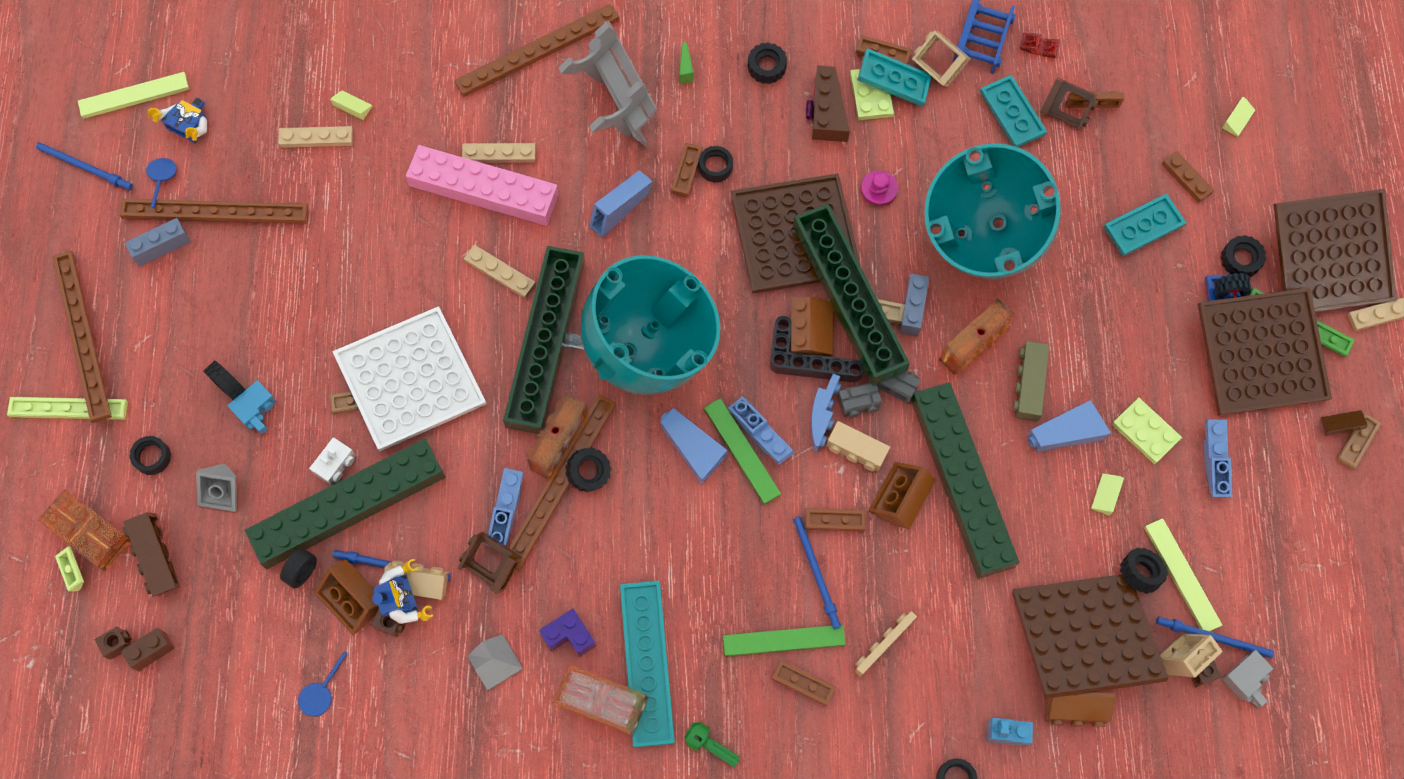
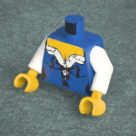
M195 98L192 104L181 100L166 109L150 108L148 110V118L153 117L152 120L154 122H158L161 119L167 130L193 143H196L198 137L207 132V118L201 110L205 103L199 98Z
M415 559L407 561L403 567L398 566L386 571L379 580V585L374 587L372 600L379 606L381 614L389 616L400 624L418 621V618L428 621L433 616V614L427 615L425 613L432 609L431 606H425L420 612H417L418 608L407 575H404V572L412 573L419 568L412 569L410 567V563L415 561Z

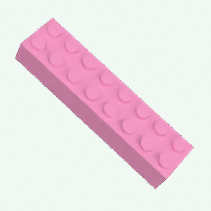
M418 145L406 174L410 187L545 226L548 225L559 196L557 184Z

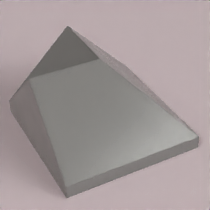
M225 464L197 470V506L236 512V475Z
M503 634L482 641L467 655L487 690L492 689L523 670Z

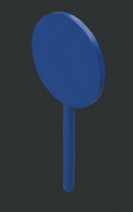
M159 158L153 160L146 168L148 177L157 181L151 208H155L161 181L171 179L177 172L176 164L170 159Z
M347 652L342 654L323 684H309L300 692L298 704L303 713L308 716H319L328 710L332 697L326 686L347 656Z

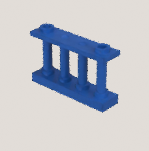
M972 0L957 47L970 58L993 64L990 73L994 74L995 68H999L1002 57L999 56L1009 24H1013L1016 14L1013 13L1015 6H1011L1010 12L1007 14L983 7L979 3L980 0ZM979 13L1005 20V27L1002 28L978 21L977 18H974L975 14L979 15ZM976 27L1002 35L1000 43L975 36L970 30ZM966 42H973L997 49L996 56L992 57L969 50L968 47H965ZM955 53L953 62H954V61L957 59V57H958V55H957L956 53Z

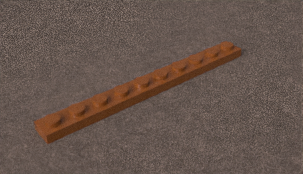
M608 4L456 79L455 84L462 96L465 97L593 34L607 21L611 24L619 21V16L612 5Z
M122 199L120 216L122 219L173 220L177 218L178 220L307 224L309 206L300 203L156 200L155 208H151L153 199Z
M70 250L52 257L89 418L92 423L111 418L112 415L75 257Z
M600 394L597 396L509 546V549L522 556L516 568L518 571L522 568L570 485L565 473L568 459L578 450L593 446L616 406L615 402Z

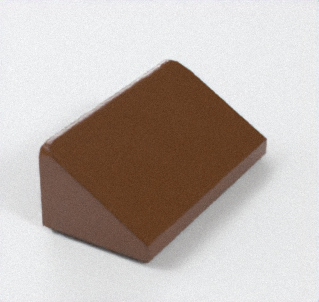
M1362 410L1321 417L1326 436L1363 430L1368 426Z

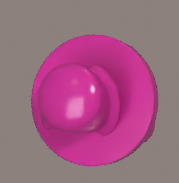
M885 171L870 172L864 177L861 184V192L865 201L875 205L892 203L898 191L896 179Z

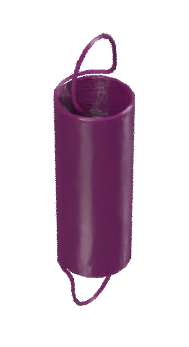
M807 100L806 119L811 121L813 119L814 101Z

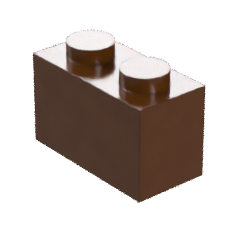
M155 628L121 650V653L130 668L139 672L173 650L174 647L166 633L159 628Z

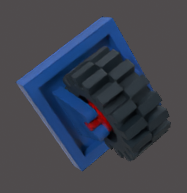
M1234 273L1233 275L1205 277L1208 301L1248 296L1247 294L1252 292L1250 279L1247 274Z

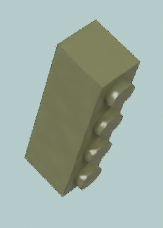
M1026 341L1025 345L1020 347L1019 358L1022 359L1021 365L1019 364L1017 368V376H1020L1015 386V393L1018 396L1013 404V411H1016L1015 418L1038 422L1042 416L1049 344Z

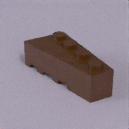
M817 65L812 139L848 142L850 130L836 68Z
M146 512L123 521L125 525L123 532L127 538H130L132 543L130 550L134 557L137 556L139 561L137 567L139 573L145 577V589L148 594L154 597L179 588L180 585L173 563L167 561L169 557L168 548L160 540L163 533L161 528L155 524V521L158 520L157 514Z

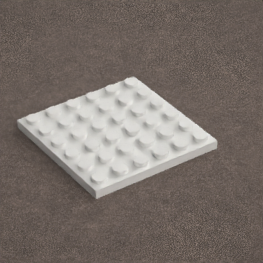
M439 306L332 351L379 452L486 405V401Z

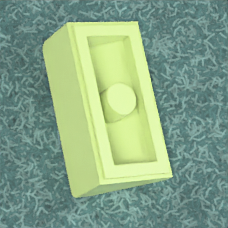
M342 90L330 99L333 106L361 120L365 119L373 107L371 104Z
M1245 97L1241 98L1222 129L1236 137L1239 136L1255 112V109Z
M1103 473L1091 509L1110 516L1114 511L1124 478Z
M68 546L57 554L55 558L68 592L79 591L84 581L71 546Z

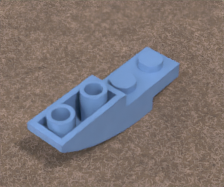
M836 374L832 375L827 389L819 387L815 396L810 421L811 442L815 452H818L819 447H824L827 437L824 436L826 430L830 431L834 423L832 419L833 412H830L834 403L832 397L834 393L838 394L841 384L838 383L840 376Z
M743 396L728 407L731 414L756 445L778 465L794 454L790 446L768 425L767 420Z
M1205 420L1206 440H1203L1204 459L1211 497H1232L1231 458H1228L1227 420Z
M504 468L488 535L507 547L520 501V491L525 472Z

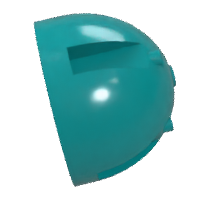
M983 144L971 147L955 155L936 174L926 196L925 224L934 247L954 268L976 278L1003 279L1025 272L1046 255L1054 243L1059 230L1061 202L1052 175L1035 156L1023 149L1007 144ZM973 154H980L978 161L970 160ZM986 185L990 186L988 190H984ZM1051 188L1055 191L1051 197L1044 195ZM1037 208V211L1033 213L1031 212V209ZM1003 220L1004 224L1000 228H995V221ZM934 227L942 228L941 232L936 235L932 234V229ZM961 232H965L963 237L959 236ZM1015 263L1013 270H1005L1006 265Z
M641 255L628 257L610 266L590 291L581 317V340L584 351L593 368H596L599 372V378L601 380H608L611 385L618 389L634 394H660L684 385L696 376L711 360L720 339L719 314L714 300L706 287L684 267L668 259L656 256Z

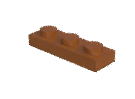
M863 35L860 36L856 48V54L864 56V52L868 48L905 64H908L912 51L909 48Z
M1091 92L1097 95L1095 100L1098 103L1095 108H1120L1124 100V92ZM1069 93L1066 100V108H1087L1089 105L1088 99L1075 93Z
M685 142L671 187V193L689 197L698 168L699 157L703 151L702 146Z
M1177 151L1163 161L1162 165L1198 203L1213 193L1214 189Z
M806 508V530L865 531L866 529L865 510Z
M780 660L772 677V680L825 706L828 705L836 688Z

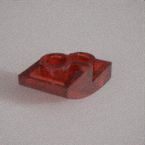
M1023 33L1020 49L1031 54L1056 58L1060 41L1059 39L1042 38L1041 34Z

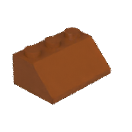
M811 296L792 298L791 352L828 357L834 356V308L830 301Z
M895 462L868 511L894 526L910 529L936 479L924 467Z
M346 559L328 568L314 592L352 635L356 634L376 616L379 606L372 600L374 589Z
M1090 692L1044 698L1045 722H1051V725L1061 726L1064 725V722L1072 723V726H1084V723H1092V727H1105V724L1112 721L1116 693Z

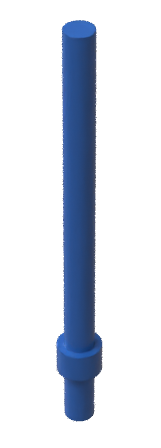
M40 142L36 145V149L101 177L116 187L121 186L128 190L133 188L132 183L123 180L119 175L107 173Z
M796 517L793 520L825 604V613L829 615L833 629H839L841 625L836 614V605L832 603L802 519L801 517Z
M334 550L333 558L346 559L352 564L362 563L385 568L391 562L359 555L358 552L353 551L348 553ZM451 574L448 575V582H450Z
M1159 616L1156 618V624L1168 627L1174 632L1211 635L1218 643L1249 652L1257 650L1260 655L1269 658L1274 656L1273 650L1186 625L1177 619L1169 620Z

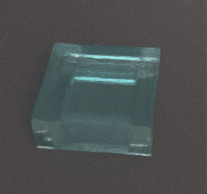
M565 333V346L584 349L581 335Z

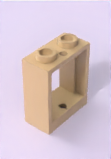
M934 30V32H930L926 36V42L915 50V56L912 60L941 85L948 87L971 58L942 33ZM938 39L958 55L957 59L943 76L923 60Z
M1182 634L1160 656L1167 675L1195 678L1223 651L1211 635Z

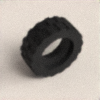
M767 42L756 45L748 56L747 67L751 77L763 84L775 83L781 79L786 72L787 66L785 51L774 43ZM770 56L775 59L776 66L772 70H763L758 64L760 58Z
M1247 235L1232 238L1221 253L1222 266L1225 267V270L1230 275L1243 273L1252 277L1263 267L1266 261L1264 246L1258 240ZM1238 249H1246L1252 255V262L1248 265L1238 263L1235 260V252Z
M214 360L203 370L232 400L245 391V388L217 361Z
M584 448L573 453L565 467L569 483L579 491L589 492L600 489L608 482L607 480L611 475L610 461L602 451L595 448ZM585 460L593 461L597 466V474L592 479H585L580 475L579 467Z
M1146 548L1131 550L1120 564V572L1123 579L1131 588L1141 593L1155 592L1167 579L1168 572L1164 561L1159 555ZM1136 563L1144 565L1151 572L1152 577L1148 578L1142 575L1136 568Z

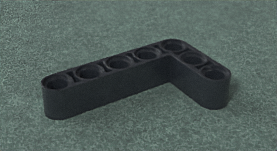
M780 316L776 319L770 359V368L774 373L828 380L831 379L833 374L840 376L839 381L858 382L862 378L864 368L858 360L789 352L791 319L787 316ZM785 325L787 329H780L778 326ZM783 342L785 346L779 347L776 343ZM782 360L783 364L777 365L774 361ZM800 362L802 366L796 367L793 363ZM818 364L821 366V369H814L812 365ZM836 366L840 368V371L835 372L831 367ZM850 369H857L859 373L854 374Z

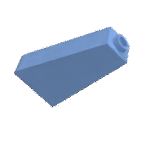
M640 170L594 204L589 227L603 238L650 193L653 181Z
M1090 400L1032 429L1027 436L1030 446L1035 448L1037 452L1102 441L1111 432Z
M672 408L670 412L666 411L661 417V429L697 480L703 484L725 459L727 450Z

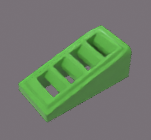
M683 42L681 49L680 84L694 81L693 67L686 42Z

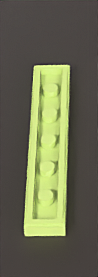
M185 72L78 100L81 117L85 119L188 91L190 88Z
M10 397L7 416L18 418L90 419L85 398ZM108 399L112 415L108 419L125 420L128 401L126 399Z
M1162 518L1145 526V531L1160 558L1164 561L1171 578L1198 627L1206 631H1212L1222 626L1164 519Z

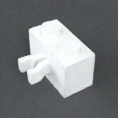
M333 437L309 469L314 475L332 486L340 481L343 471L353 464L356 455L352 449Z

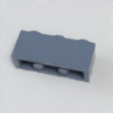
M175 218L125 242V245L133 260L140 267L191 241L180 221Z
M910 274L899 331L901 334L918 337L926 301L928 276Z

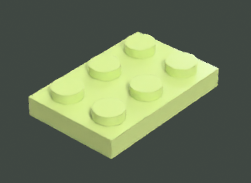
M860 69L850 70L857 119L868 120L893 117L894 111L891 94L858 81Z
M1140 398L1111 424L1154 465L1182 438Z

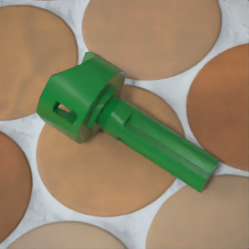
M702 722L692 723L685 734L687 747L695 752L703 747L732 767L738 764L740 756L711 737H708L710 727Z

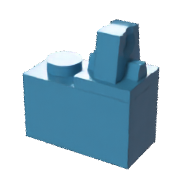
M257 380L227 406L249 430L255 427L261 434H264L268 429L261 422L264 420L262 414L270 411L277 401Z
M991 718L987 721L986 742L1029 746L1032 744L1033 722Z

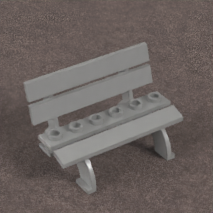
M607 21L594 32L596 37L588 44L591 50L588 51L589 55L578 61H573L569 57L558 68L561 74H575L584 71L597 82L601 83L604 81L619 111L609 116H599L589 126L592 132L595 133L597 130L614 126L627 137L633 135L636 140L647 147L649 144L640 128L649 121L646 113L652 118L657 108L648 93L647 87L642 82L620 42L617 32L611 23Z

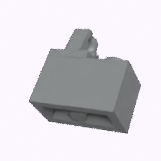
M1254 650L1247 654L1221 679L1241 701L1252 702L1257 708H1260L1268 702L1260 693L1262 691L1260 687L1262 683L1270 678L1268 673L1274 668L1257 650Z

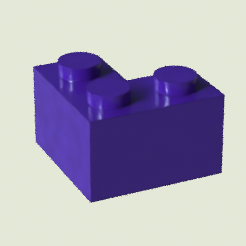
M574 608L539 630L551 652L568 640L579 657L596 647L594 639Z

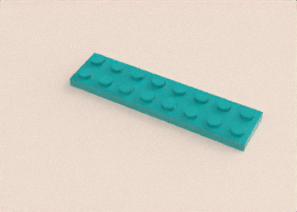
M660 581L620 584L630 705L638 708L635 718L631 719L633 748L675 744Z

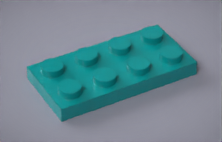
M867 48L864 52L857 80L923 106L926 101L931 75Z
M1012 75L980 88V94L1013 146H1023L1047 134V130Z
M1166 193L1106 223L1103 228L1124 257L1184 227L1187 222Z

